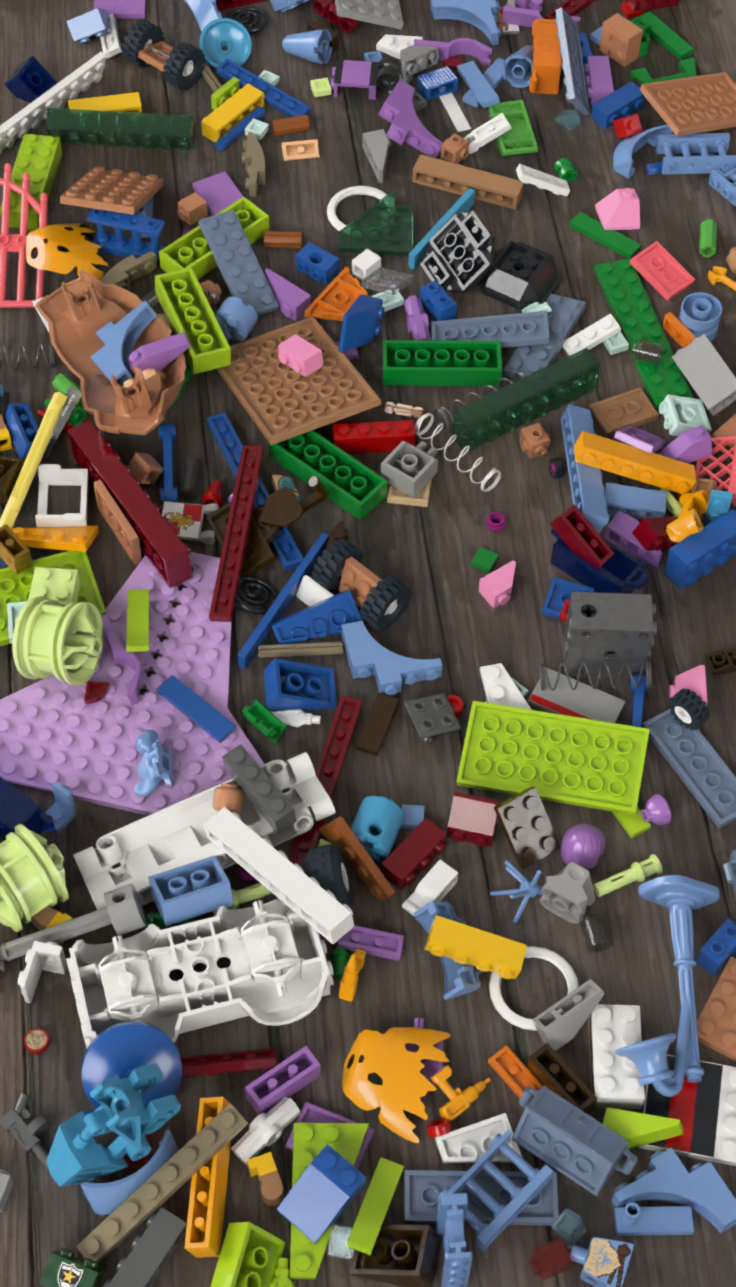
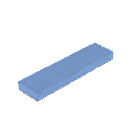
M499 57L483 74L493 90L504 79L502 65L505 60ZM470 89L463 96L462 102L476 108L481 105Z
M474 61L457 66L458 73L483 108L500 103L498 95Z

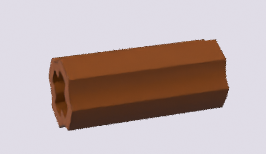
M308 115L272 120L274 136L310 130Z
M264 231V247L302 248V232Z

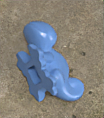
M147 730L143 732L136 741V748L143 755L138 765V775L143 780L139 781L134 787L135 795L138 797H146L153 793L162 779L167 785H173L175 780L172 768L175 757L171 747L168 746L162 749L161 739H159L156 731Z

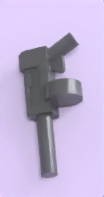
M21 1093L15 1109L12 1108L0 1120V1124L6 1131L13 1134L27 1152H34L48 1169L46 1160L49 1154L42 1147L41 1143L43 1141L39 1137L49 1129L51 1123L44 1115H41L28 1125L25 1120L31 1118V1114L26 1109L30 1096Z

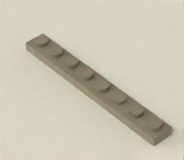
M231 1103L228 1104L76 1246L83 1257L100 1263L249 1123Z

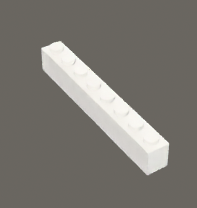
M224 807L204 823L208 839L332 944L336 943L354 927L353 912L349 906L339 903L331 891H325L321 888L314 877L309 878L298 864H293L288 860L284 852L273 848L271 842L265 837L261 838L250 824H244L237 813H231Z

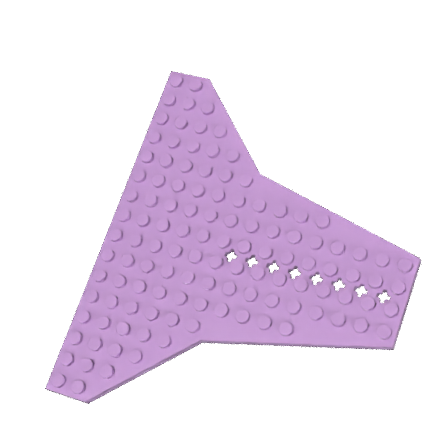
M191 552L189 558L193 565V568H191L193 570L192 578L169 588L145 555L105 609L120 647L127 649L128 590L149 589V651L132 652L140 664L142 677L140 690L147 689L149 693L145 692L144 695H140L139 692L137 704L131 705L126 688V683L133 678L135 671L126 664L114 663L105 637L99 664L89 680L109 682L110 689L101 700L85 704L84 698L87 682L81 686H74L58 680L54 674L0 699V780L53 792L51 785L57 782L59 785H66L72 791L73 799L147 815L156 813L233 779L225 770L222 756L242 744L259 766L264 765L260 756L228 709L232 622H211L209 618L220 558ZM185 585V587L187 588H183L182 591H180L178 589V586ZM173 602H179L181 604L177 605L176 608L172 607ZM173 619V621L175 622H170V624L167 625L165 620ZM166 636L169 639H164L163 642H160L159 637ZM159 653L162 657L153 659V654ZM153 671L156 674H152L150 677H147L146 672ZM171 675L175 676L236 725V730L221 744L157 693V688ZM154 730L158 733L159 739H161L162 749L168 746L172 749L175 757L172 765L175 780L173 785H167L162 779L153 793L146 797H138L135 795L134 787L139 781L143 780L138 775V765L143 755L138 752L136 741L143 732Z

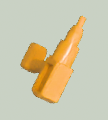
M355 949L347 966H345L340 983L339 999L349 1002L353 1001L357 990L358 973L365 963L366 952L364 950Z
M449 1065L440 1069L430 1078L450 1099L439 1108L441 1117L450 1121L454 1120L479 1097V1094L486 1088V1084L491 1081L490 1078L480 1081L474 1086H469L461 1092L459 1087L453 1089L446 1081L452 1075V1069Z

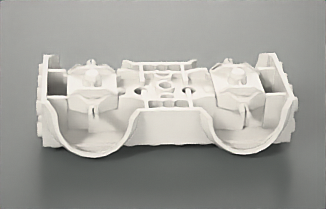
M279 898L263 904L262 900H258V904L257 901L253 902L254 907L244 909H228L225 906H221L214 917L160 930L154 924H149L144 931L134 936L122 939V936L119 935L118 941L115 936L112 938L113 942L86 944L83 940H78L72 948H69L71 958L66 960L86 1048L105 1029L128 1021L152 1024L163 1030L174 1043L181 1033L246 1016L252 1017L258 1023L271 1026L285 1025L298 1021L310 1014L317 1007L323 996L330 995V986L334 985L332 975H334L331 962L327 961L326 958L327 949L325 941L320 939V934ZM227 957L230 959L231 965L228 968L221 969L217 966L218 959ZM198 963H203L207 966L203 972H196L193 968ZM179 969L184 975L182 979L173 981L170 979L169 974L172 970Z

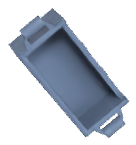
M544 1085L540 1090H535L529 1086L525 1087L519 1104L525 1110L511 1140L595 1196H598L615 1170L626 1175L631 1174L638 1159L627 1148L628 1140ZM624 1154L627 1156L624 1165L621 1166L619 1162Z

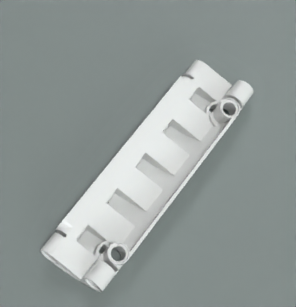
M307 752L288 759V764L283 760H274L260 766L280 792L288 787L290 791L282 795L294 808L297 822L281 833L277 834L244 793L243 808L237 814L244 824H250L261 838H267L273 847L309 831L313 827V820L317 822L336 813L330 797L315 774L313 764ZM233 779L223 782L224 784L237 785ZM221 784L100 837L96 842V849L91 846L73 854L97 910L106 907L104 893L131 883L137 891L142 906L152 902L148 877L212 856H216L222 869L237 864V862L207 838L204 823L219 812L213 808V797L215 788L221 787ZM117 863L121 864V866H119L118 868H112V866Z

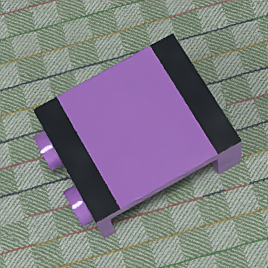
M337 60L336 67L332 68L331 89L334 90V97L338 95L339 86L369 88V99L376 100L379 62Z

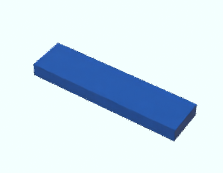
M171 675L157 688V693L220 744L236 730L235 724L175 676Z

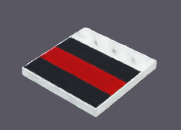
M667 1054L669 1070H674L675 1056ZM700 1061V1066L705 1071L704 1075L701 1076L702 1081L695 1083L687 1082V1078L684 1076L681 1091L672 1097L661 1095L652 1083L646 1085L643 1114L678 1119L682 1123L684 1132L683 1135L639 1146V1148L652 1151L663 1149L664 1152L672 1148L676 1155L736 1166V1067Z

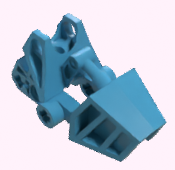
M157 1063L134 1068L127 1078L120 1080L117 1074L100 1083L90 1092V1095L101 1106L95 1110L81 1111L59 1125L46 1160L50 1175L59 1187L77 1185L84 1181L90 1183L126 1168L128 1165L124 1156L127 1153L131 1161H137L149 1154L151 1146L145 1135L158 1130L177 1114L181 1108L175 1095L152 1100L147 1107L143 1103L140 1095L145 1090H150L163 1078V1073ZM111 1131L120 1135L107 1148H104L103 1144H97L94 1140L96 1136Z

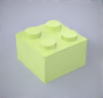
M35 567L28 601L35 596H44L50 600L58 601L63 607L69 603H77L80 590L78 570Z

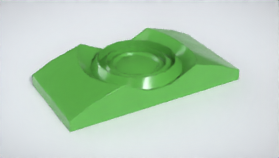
M523 100L500 102L488 107L490 120L502 113L512 128L496 138L497 146L502 156L538 152V146Z

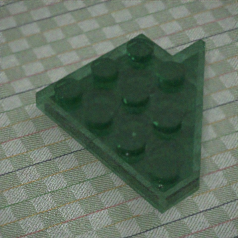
M391 191L339 231L338 252L362 253L369 249L379 255L409 256V253L413 250V206L395 205L394 191Z

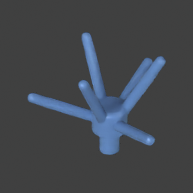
M507 860L505 861V869L521 883L520 889L492 891L490 895H510L511 899L525 896L513 920L514 923H517L529 898L543 895L541 891L543 886H538L537 883L541 870H538L533 880L529 881Z

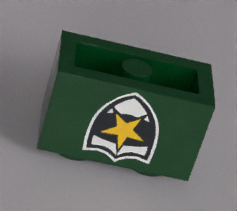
M61 1248L50 1253L39 1283L48 1287H99L105 1270L98 1267V1262L89 1258H84L83 1261L75 1257V1252Z

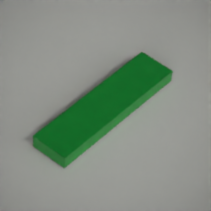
M649 11L639 16L642 22L652 26L650 35L679 60L694 53L692 46Z
M579 212L569 223V227L628 259L633 258L641 250V244L615 230H604L602 223L582 212Z

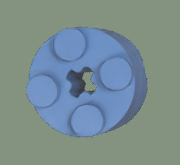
M228 297L215 313V317L227 341L231 339L243 342L258 320L255 309L250 304L247 306L243 304V300L238 297Z

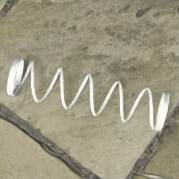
M426 413L416 422L414 426L415 434L421 439L431 438V447H434L432 444L433 437L442 430L444 424H439L432 436L428 438L421 437L422 434L429 430L434 421L433 414ZM431 416L429 424L419 432L424 418ZM456 434L450 437L445 447L437 449H444V458L447 461L457 460L459 472L471 471L470 479L472 483H481V490L483 492L493 489L501 478V472L493 468L483 481H473L472 471L482 462L483 456L476 460L471 469L467 471L460 470L458 465L459 459L468 452L469 445L461 451L458 458L453 460L447 459L445 455L446 448L454 442L457 437ZM498 472V476L492 485L484 489L486 481L494 473Z

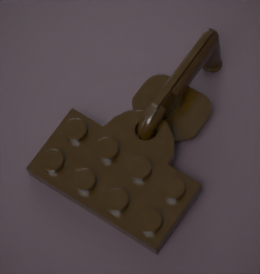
M312 476L308 483L311 488H315L316 492L301 501H298L290 488L283 487L268 496L264 507L253 509L240 578L250 576L277 560L269 544L278 535L280 526L287 527L299 520L304 512L328 498L329 493L317 476ZM232 501L206 516L222 548Z

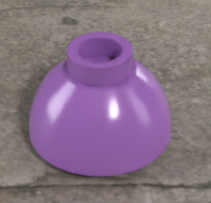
M659 794L650 797L645 804V808L641 810V815L645 822L665 825L671 821L672 814L669 804Z

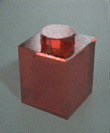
M559 1238L533 1249L529 1263L535 1275L539 1274L541 1281H544L569 1270L572 1260L562 1239Z

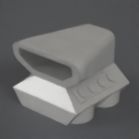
M569 863L557 875L546 876L545 884L541 889L543 895L539 899L541 905L548 911L572 924L579 923L584 919L586 906H591L595 901L589 871L576 863Z

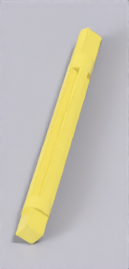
M55 392L48 405L1 516L0 527L8 525L12 529L66 402L67 396L61 392Z

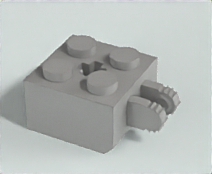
M402 441L381 463V477L387 480L388 484L414 498L436 475L438 459L434 457L438 450L432 447L426 453L424 451L427 444L424 441H421L416 447L406 441Z

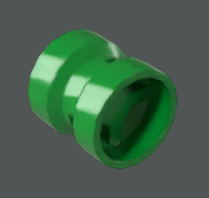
M561 158L554 165L559 178L566 180L567 183H571L576 179L578 173L569 158Z

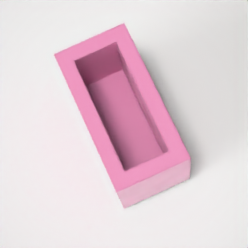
M296 334L278 345L279 360L305 377L324 366L322 350Z

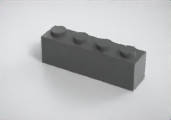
M242 744L222 756L225 770L277 834L297 822L294 808Z
M162 1207L158 1213L154 1212L146 1224L148 1228L143 1235L139 1234L135 1238L131 1247L133 1250L128 1257L124 1256L120 1260L116 1268L118 1272L113 1279L109 1278L103 1287H152L186 1236L187 1223Z

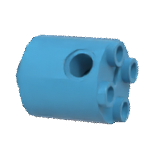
M368 796L362 800L350 829L375 864H380L381 860L389 856L405 819V814L388 797Z

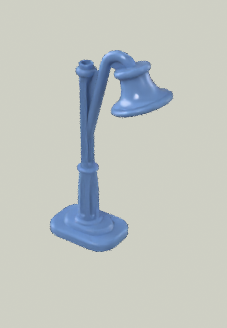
M681 875L658 877L638 887V893L642 899L669 909L671 936L675 955L673 965L678 968L681 1000L678 1037L675 1033H670L615 1050L616 1055L628 1058L636 1066L641 1076V1079L638 1080L640 1086L652 1083L654 1088L666 1097L676 1096L681 1091L684 1076L687 1078V1082L695 1083L702 1081L701 1076L705 1072L700 1066L693 967L696 965V961L694 960L692 910L712 904L720 898L718 887ZM677 1037L674 1070H669L667 1051L670 1044Z

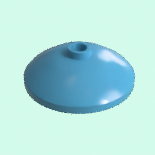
M220 18L211 21L205 26L200 35L199 47L205 55L204 59L215 68H218L227 58L241 66L250 55L252 42L247 29L241 23L229 18ZM222 47H227L228 50L224 51Z

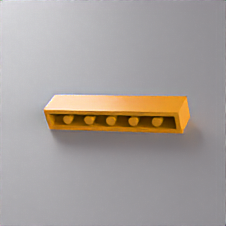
M582 431L574 445L575 462L679 494L689 493L696 483L694 465L656 453H648L639 448Z
M224 1097L200 1098L196 1134L230 1104ZM231 1140L192 1176L185 1249L196 1258L220 1256Z

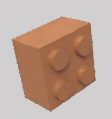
M616 13L603 22L599 50L626 67L639 58L643 30Z

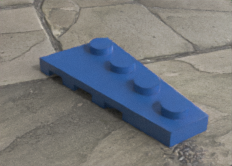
M348 589L270 625L278 643L289 644L314 637L321 638L336 633L342 634V624L363 620Z

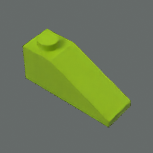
M608 1107L606 1108L603 1125L629 1141L628 1149L683 1135L684 1132L682 1123L678 1119Z

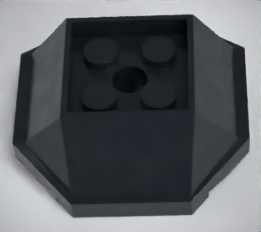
M475 211L455 214L429 240L420 265L430 280H436L446 292L468 293L494 267V261L496 260L495 237Z
M510 241L502 249L495 251L496 260L494 261V267L477 283L484 295L516 309H523L535 302L544 304L549 295L554 294L560 286V277L552 255L522 242Z

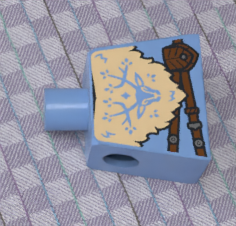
M592 1237L589 1249L573 1244L569 1260L583 1265L580 1278L594 1287H622L634 1244Z

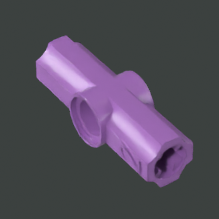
M416 295L409 296L404 300L408 332H411L413 340H431L428 316L423 311L421 299L416 297Z

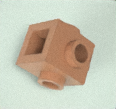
M454 133L441 145V159L455 164L466 159L469 154V141Z
M536 423L521 429L519 442L522 451L526 452L531 459L548 453L551 439L541 425Z

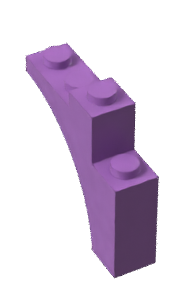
M399 80L378 114L392 123L386 136L400 145L406 142L429 157L436 158L443 142L433 136L417 117L413 106L415 88Z

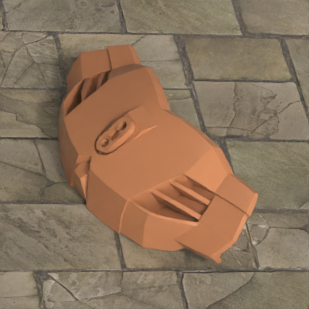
M79 270V278L68 283L62 282L61 287L50 295H46L35 306L48 322L52 346L69 370L80 379L84 409L91 415H94L96 426L102 431L116 434L122 432L147 435L164 420L166 411L176 400L183 385L186 370L184 353L180 354L161 370L167 378L165 381H163L160 372L145 380L141 369L133 365L135 373L132 371L131 373L134 381L130 387H123L118 384L114 374H111L110 382L90 358L105 346L96 332L110 321L116 324L139 306L142 301L136 294L120 286L104 284L85 270ZM156 312L157 318L141 333L132 352L143 345L171 336L172 330Z

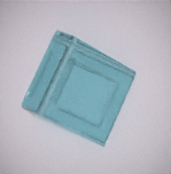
M564 110L555 117L554 121L572 130L581 123V118L578 110Z
M567 1208L552 1225L554 1232L569 1249L573 1247V1244L577 1243L586 1231L581 1216Z
M333 1224L327 1255L349 1260L353 1259L355 1249L346 1246L352 1228Z

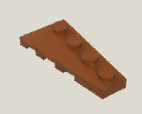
M342 816L319 828L320 832L332 845L341 848L346 862L368 886L374 897L381 901L395 893Z

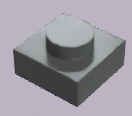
M418 92L413 93L415 112L427 107V101Z

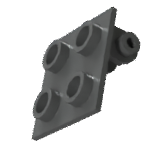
M445 693L404 702L420 739L425 744L433 741V735L461 729Z

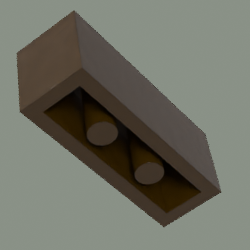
M548 1043L528 1058L527 1068L542 1085L586 1114L594 1109L597 1097Z

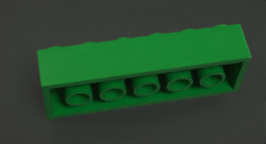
M383 340V386H497L502 376L501 341Z
M313 430L273 445L268 442L270 459L306 484L309 483V479L312 476H317L329 493L328 499L360 521L387 497V480Z

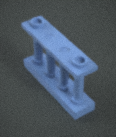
M730 134L657 135L656 154H665L666 156L663 157L662 175L711 173L712 170H717L718 168L723 173H727L734 169L736 155H727L726 153L729 148ZM708 152L719 153V156H709ZM690 153H701V156H691ZM673 154H683V156L673 157Z
M509 1130L503 1135L497 1134L490 1142L491 1147L451 1189L446 1187L440 1193V1195L460 1194L467 1187L494 1213L495 1219L488 1225L486 1222L483 1224L468 1208L466 1211L465 1221L477 1231L476 1235L478 1237L475 1245L482 1252L489 1247L551 1181L554 1172L547 1165L541 1170L538 1168L534 1169L508 1145L511 1138ZM500 1151L528 1176L527 1180L529 1183L524 1188L521 1186L517 1187L491 1163ZM483 1169L511 1194L510 1198L512 1201L507 1206L504 1204L500 1205L473 1180Z

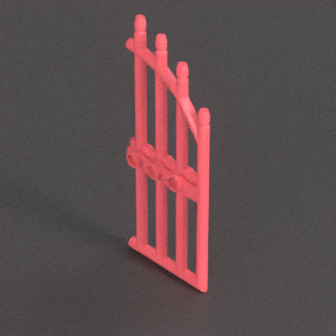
M6 163L4 179L0 178V186H3L0 234V308H35L32 303L35 300H24L28 209L30 204L39 214V228L47 226L48 196L46 193H42L39 204L29 193V173L23 174L21 187L11 181L12 167L11 164ZM11 190L22 196L20 234H8ZM33 248L32 252H38V248ZM7 252H19L17 300H5ZM37 269L36 300L44 297L45 270Z

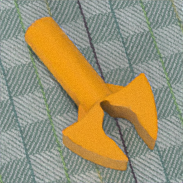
M713 266L712 272L709 270L708 279L712 285L722 282L736 291V282L726 276V268Z

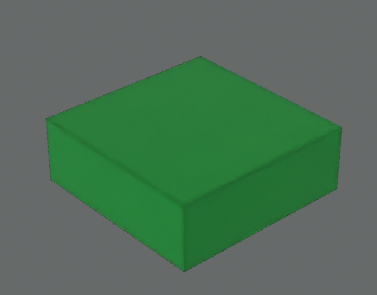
M479 547L471 561V566L490 574L498 560L499 554Z

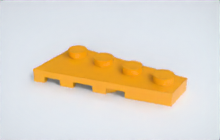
M98 525L17 527L11 529L27 547L86 552L99 533Z

